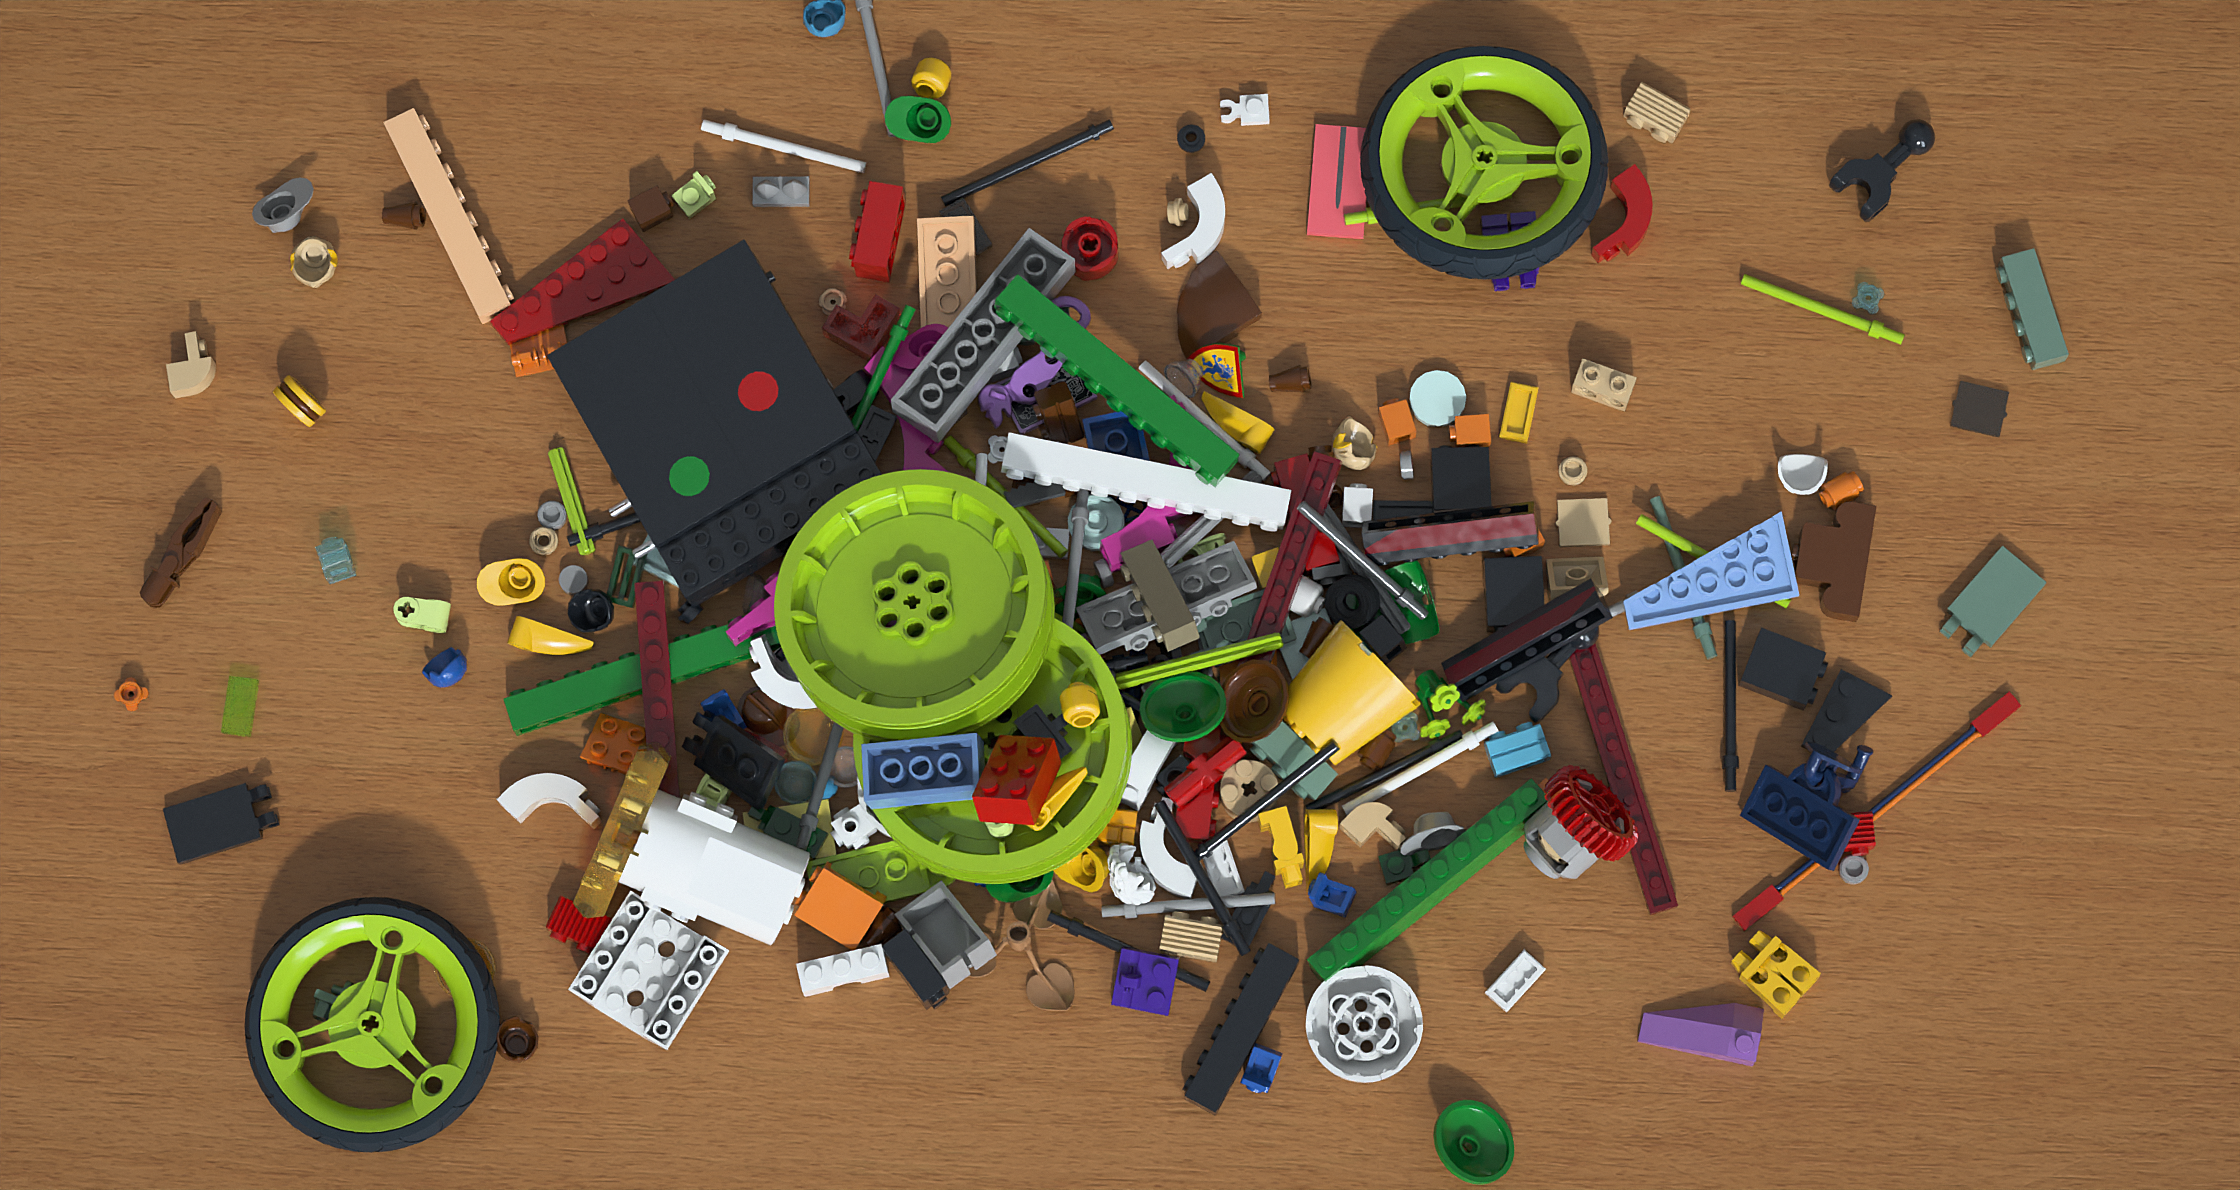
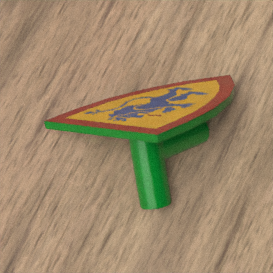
M1223 343L1205 345L1194 351L1185 361V364L1194 375L1207 386L1229 396L1244 398L1241 362L1246 359V354L1240 350L1239 346Z

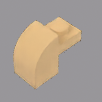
M196 331L185 333L188 361L166 364L169 389L174 398L201 393L208 388L215 377L216 363L212 357L204 358V356H208L205 339L201 340Z
M1368 802L1357 806L1340 823L1339 827L1360 848L1375 832L1379 833L1396 850H1399L1406 841V837L1403 835L1405 830L1394 820L1391 823L1387 821L1392 815L1393 810L1387 805L1378 802Z

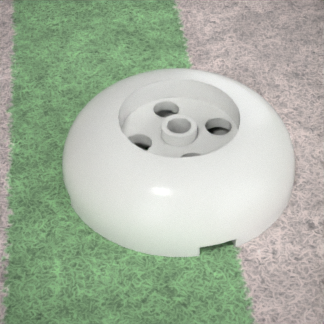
M1365 965L1338 971L1317 988L1307 1009L1306 1033L1314 1055L1330 1072L1349 1081L1368 1083L1381 1081L1393 1076L1409 1063L1421 1041L1423 1020L1416 995L1399 976L1380 967ZM1358 1000H1364L1367 1003L1365 1011L1359 1012L1355 1009V1003ZM1386 1017L1390 1020L1391 1025L1388 1029H1381L1378 1026L1380 1018ZM1367 1022L1369 1029L1361 1031L1359 1023ZM1341 1023L1348 1024L1350 1027L1349 1033L1346 1035L1339 1034L1337 1031L1338 1025ZM1366 1040L1373 1044L1372 1051L1368 1053L1363 1052L1360 1047L1361 1043Z

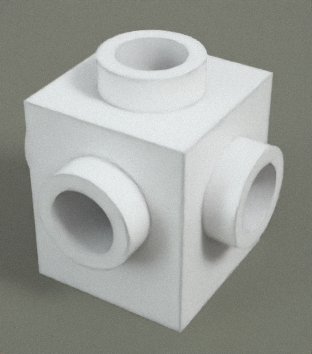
M860 804L851 810L846 807L833 816L835 820L831 822V825L835 830L830 833L839 847L845 844L848 850L853 847L855 850L860 849L870 842L868 837L877 832L876 827L865 816L866 812ZM850 826H856L854 831L848 832Z

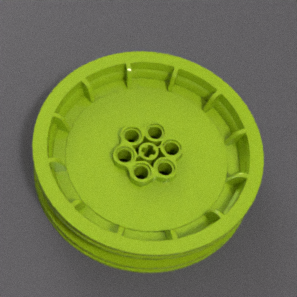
M917 469L886 473L864 480L833 497L812 515L794 538L782 562L775 589L774 617L778 639L784 655L812 702L827 717L848 731L873 741L889 742L968 734L986 725L1007 710L1027 689L1044 661L1053 632L1055 602L1051 578L1036 540L1026 522L1012 505L987 486L970 478L945 471ZM911 577H918L914 583H906ZM936 587H944L941 592L932 593ZM895 594L892 599L883 601L886 595ZM947 613L943 619L935 620L938 614ZM892 620L897 621L894 626L885 627L888 622ZM923 630L921 635L911 637L913 632Z
M947 613L936 616L935 620L943 619ZM1054 618L1051 641L1039 671L1023 694L1004 711L1012 714L1011 719L1006 723H1000L997 721L998 717H996L986 725L970 732L977 733L984 741L986 765L993 750L989 747L991 740H997L999 735H1021V732L1013 722L1035 704L1040 707L1046 716L1052 713L1057 718L1062 714L1060 695L1071 683L1083 682L1092 686L1097 691L1100 714L1091 725L1082 728L1074 727L1072 724L1064 727L1068 734L1063 738L1073 750L1061 759L1062 764L1056 777L1080 767H1086L1088 773L1047 825L1041 830L1036 831L1026 825L1014 824L1013 831L1009 836L995 838L990 834L985 822L979 821L973 800L872 809L887 833L906 853L926 867L951 878L973 883L1003 884L1028 880L1059 868L1078 856L1100 835L1116 812L1126 789L1132 760V734L1127 709L1115 679L1093 646L1074 629ZM923 630L913 632L911 637L921 635ZM853 733L855 767L863 790L861 744L879 742Z

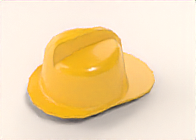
M523 558L488 564L480 571L477 577V589L480 596L486 602L493 605H510L535 600L542 594L545 587V576L542 569L535 562Z
M1089 845L1078 856L1053 870L1060 879L1088 892L1098 891L1102 887L1104 879L1110 873L1107 862L1108 856L1100 847Z

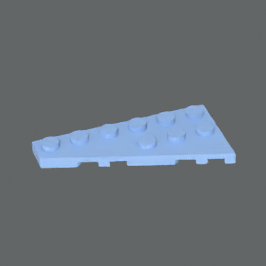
M1782 511L1682 569L1675 571L1661 581L1624 600L1623 605L1628 629L1634 630L1799 597Z

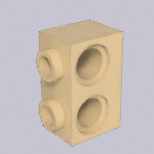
M1582 359L1571 393L1625 412L1637 377Z

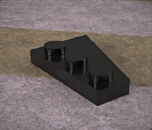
M1841 669L1801 747L1807 749L1805 743L1808 741L1835 752L1873 714L1892 698V695Z

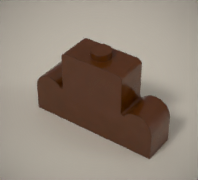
M1845 502L1838 507L1834 515V527L1806 522L1801 529L1799 543L1793 544L1791 558L1796 561L1794 572L1797 584L1826 589L1820 600V608L1827 617L1850 622H1857L1859 618L1877 507L1875 505Z

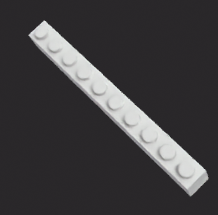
M1014 433L1008 434L1001 472L1006 473V476L1011 479L1022 480L1023 477L1035 479V483L1049 486L1051 483L1063 485L1064 489L1070 491H1079L1081 488L1090 490L1091 494L1099 497H1107L1108 494L1119 496V499L1124 502L1135 503L1136 500L1148 502L1147 505L1153 508L1174 507L1177 512L1182 514L1198 512L1203 513L1204 517L1208 519L1220 520L1221 517L1232 519V523L1248 526L1249 523L1260 525V528L1272 532L1277 531V529L1283 530L1291 494L1289 489L1230 477H1224L1215 488L1210 483L1206 485L1196 477V472L1191 469Z

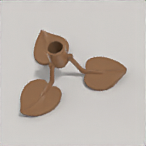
M1052 879L1047 889L1041 893L1014 903V917L1018 921L1009 925L1007 937H1003L1002 942L994 950L998 954L1006 944H1009L1012 949L1017 951L1025 950L1038 974L1032 976L1027 982L1026 993L1030 1002L1042 1010L1067 1011L1072 1006L1075 993L1070 973L1066 968L1057 963L1047 965L1042 971L1029 946L1031 943L1030 928L1032 925L1041 930L1051 928L1056 925L1047 921L1051 910L1062 914V902ZM983 932L989 939L992 947L994 948V942L991 936ZM995 957L977 970L971 967L969 969L971 974L968 977L980 978L989 975L996 968Z

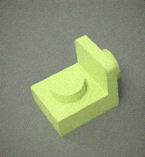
M698 171L692 174L693 179L671 195L672 199L689 220L716 200L713 191L716 188L714 183L707 175L702 177Z

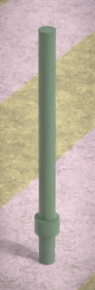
M1661 497L1651 498L1650 503L1657 523L1673 531ZM1664 540L1674 570L1677 571L1685 567L1679 548ZM1704 616L1692 618L1695 625L1693 627L1695 637L1700 639L1706 659L1718 656L1710 636L1712 630L1709 622H1705Z

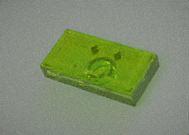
M229 676L221 727L222 734L251 737L259 686L258 679Z

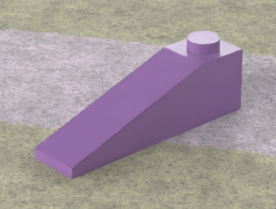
M1730 1003L1643 1013L1638 1042L1753 1066L1756 1062L1761 1037L1764 1009Z

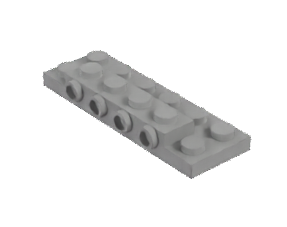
M1235 541L1168 568L1195 620L1196 626L1201 623L1203 618L1208 616L1220 617L1224 615L1228 608L1232 607L1231 599L1257 588L1256 582ZM1133 584L1076 607L1077 614L1099 655L1124 645L1126 651L1130 649L1139 651L1144 649L1149 641L1155 639L1151 629L1154 624L1152 621L1147 623L1141 610L1143 603L1142 601L1136 602L1130 586Z

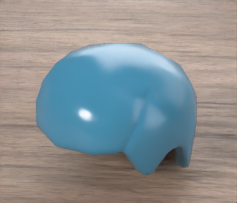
M841 0L812 1L803 10V24L815 36H834L844 26L846 7Z

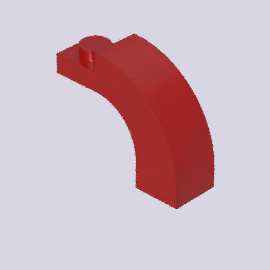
M1635 164L1612 179L1610 188L1621 201L1626 218L1623 225L1617 231L1593 247L1591 255L1597 263L1604 259L1607 262L1612 260L1621 252L1620 248L1628 257L1638 248L1647 233L1652 216V195L1645 177Z

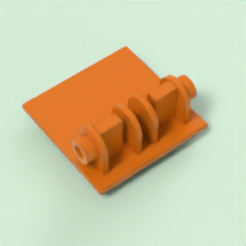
M564 325L552 327L538 335L510 345L511 360L516 377L554 370L547 355L567 344Z
M600 713L580 758L587 760V764L593 763L603 766L605 770L609 767L611 772L615 773L618 770V772L626 774L629 778L632 776L637 777L641 768L639 766L647 749L645 727Z

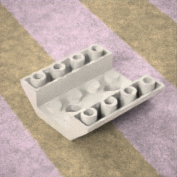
M630 891L568 990L626 1028L668 1050L729 953V950L705 935L704 937L665 913L645 906V900ZM664 942H671L675 945V951L670 957H663L659 953V947ZM634 991H640L644 995L643 1003L636 1007L631 1006L628 1003V996Z

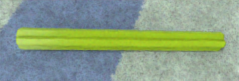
M1273 633L1118 673L1115 675L1118 688L1125 689L1187 671H1195L1280 649L1283 647L1282 636L1280 633Z

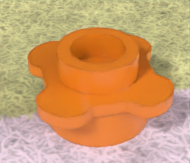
M132 677L127 678L119 689L114 692L115 700L123 702L126 705V709L131 712L136 711L142 699H146L149 695L148 690L145 687H140L136 679ZM130 692L134 693L132 697H129Z

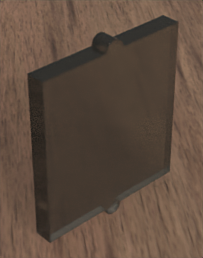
M1960 381L1956 400L1952 402L1954 410L1950 427L1999 438L2003 419L2007 416L2005 410L2009 392Z

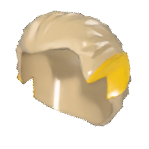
M316 236L307 237L292 250L290 256L291 271L301 283L318 288L334 275L338 265L337 254L332 244Z
M1347 416L1333 433V452L1336 459L1341 460L1342 464L1355 470H1363L1369 467L1375 459L1377 445L1372 444L1373 435L1351 416Z

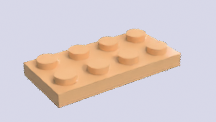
M974 216L917 218L921 328L930 324H942L949 328L977 293Z

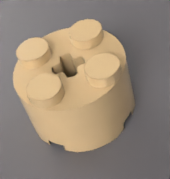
M1241 760L1225 772L1220 785V798L1227 814L1235 819L1278 784L1274 773L1265 764L1254 760ZM1254 787L1255 795L1244 796L1243 788ZM1277 800L1262 812L1273 810L1277 804ZM1258 815L1248 823L1258 821Z

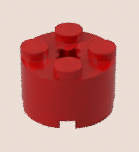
M1081 217L1071 222L1065 229L1061 249L1075 259V273L1073 275L1081 280L1089 281L1102 278L1112 271L1118 261V238L1115 230L1107 221L1091 217ZM1089 245L1091 248L1095 247V250L1085 251V246Z

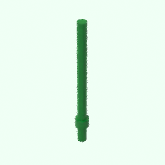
M905 305L897 324H893L889 332L891 337L853 416L852 422L857 431H859L901 340L905 341L909 332L907 328L916 310L909 305Z

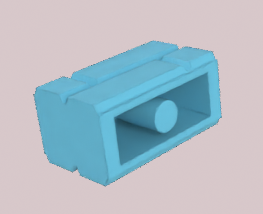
M1527 722L1515 727L1516 732L1506 735L1505 731H1499L1488 737L1489 741H1485L1484 748L1495 778L1550 760L1551 753L1540 724L1533 726L1532 722Z

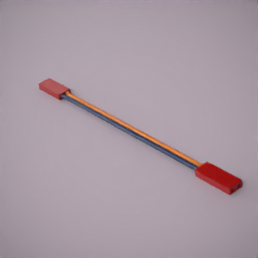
M2010 691L1970 723V729L1872 807L1869 811L1873 813V822L1977 737L1983 738L2018 710L2022 705ZM1808 859L1778 885L1773 886L1771 884L1733 915V919L1745 932L1783 901V896L1786 892L1820 865Z

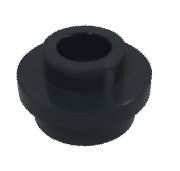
M1186 125L1178 132V145L1185 152H1197L1205 144V133L1197 125ZM1194 134L1197 138L1195 141L1189 142L1186 136Z
M686 601L678 609L681 613L678 619L680 621L684 620L689 624L704 608L700 604L693 607Z

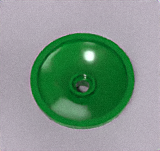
M1187 671L1160 678L1149 686L1140 702V715L1145 728L1154 736L1171 742H1186L1201 738L1213 731L1225 715L1227 702L1223 688L1215 679L1203 673Z
M1460 1100L1452 1103L1439 1114L1433 1132L1434 1145L1440 1160L1453 1175L1471 1184L1484 1185L1495 1182L1506 1174L1514 1158V1141L1507 1123L1494 1109L1482 1102Z

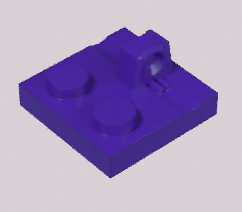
M1122 946L1111 1005L1168 1016L1179 957Z

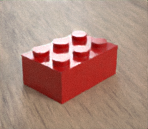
M869 181L868 189H863L860 205L863 206V215L857 216L855 233H857V243L851 244L849 259L852 260L851 267H854L856 277L890 283L906 205L904 189L902 186Z
M999 735L972 794L980 822L1035 825L1062 764L1054 738Z

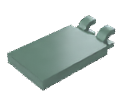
M2002 545L1947 608L1946 611L1952 617L1945 623L1940 633L1949 639L1961 625L1973 636L1962 649L1971 658L1983 643L1991 648L2047 582Z
M1265 589L1231 600L1232 607H1229L1228 611L1220 617L1211 615L1203 618L1197 626L1203 650L1191 653L1190 655L1246 641ZM1289 615L1281 634L1283 644L1297 639ZM1233 660V661H1230V662H1226V663L1214 665V667L1217 668V667H1219V666H1222V665H1225V664H1228V663H1231V662H1234V661H1237V660Z

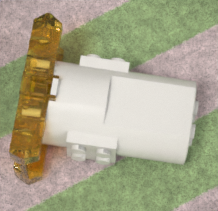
M640 743L636 755L626 772L625 781L592 859L581 879L573 904L583 917L604 916L619 882L641 891V899L645 900V906L656 911H660L661 908L672 911L671 916L677 920L687 923L688 919L695 921L696 916L699 915L763 943L772 945L783 923L788 924L794 910V905L791 903L794 896L799 898L805 884L803 875L810 858V853L737 823L738 816L733 814V808L718 803L717 807L706 803L707 798L698 793L691 792L690 796L684 794L682 799L658 790L671 755L661 743ZM634 829L640 831L638 840L631 838Z

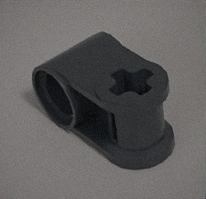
M862 369L850 375L843 383L833 389L849 416L857 410L870 382V378Z

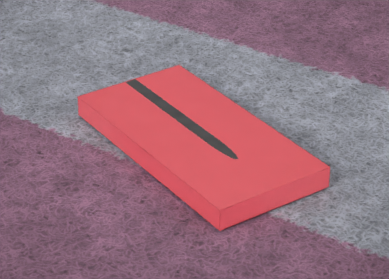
M1316 124L1307 235L1363 239L1365 222L1345 225L1343 215L1365 211L1367 197L1362 183L1360 168L1361 146L1366 128Z

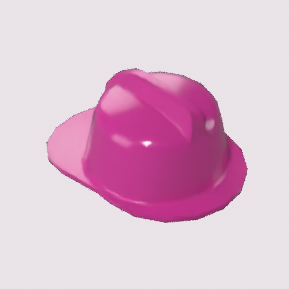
M930 324L908 335L905 341L901 340L892 360L893 364L907 370L916 369L948 327L942 324Z

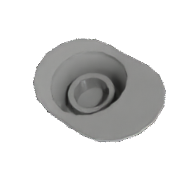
M300 177L284 183L271 194L257 202L252 212L254 221L259 225L268 226L273 233L286 232L293 229L300 222L303 208L313 196L314 188L312 183L307 178Z
M1448 812L1426 813L1417 818L1414 823V835L1402 844L1400 852L1403 855L1410 856L1427 849L1428 851L1444 849L1466 830L1456 825Z

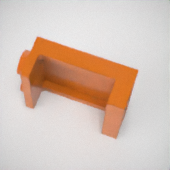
M827 861L823 868L817 866L809 881L813 883L810 890L807 892L803 889L799 898L795 901L794 904L798 906L795 916L853 951L880 911L887 896L879 891L875 895L831 869L832 863Z

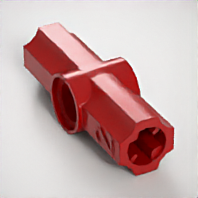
M1228 736L1208 753L1204 752L1196 757L1186 767L1187 770L1168 784L1164 791L1180 809L1202 790L1206 791L1215 785L1224 776V772L1243 758L1247 752L1239 742Z

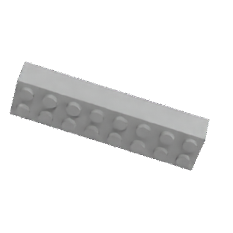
M1028 228L891 399L893 413L936 443H939L1023 338L1014 323L1011 321L1005 322L997 315L994 308L996 298L1018 274L1052 301L1075 273V259Z

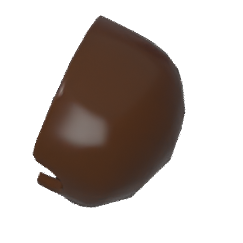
M518 1016L502 1021L497 1033V1052L501 1057L511 1062L521 1063L533 1056L538 1048L539 1036L532 1023L522 1020Z

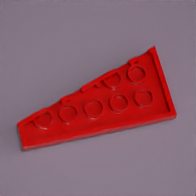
M622 218L494 317L490 324L507 345H511L538 335L552 327L566 325L574 319L585 318L618 306L637 296L653 293L652 291L664 287L675 279Z

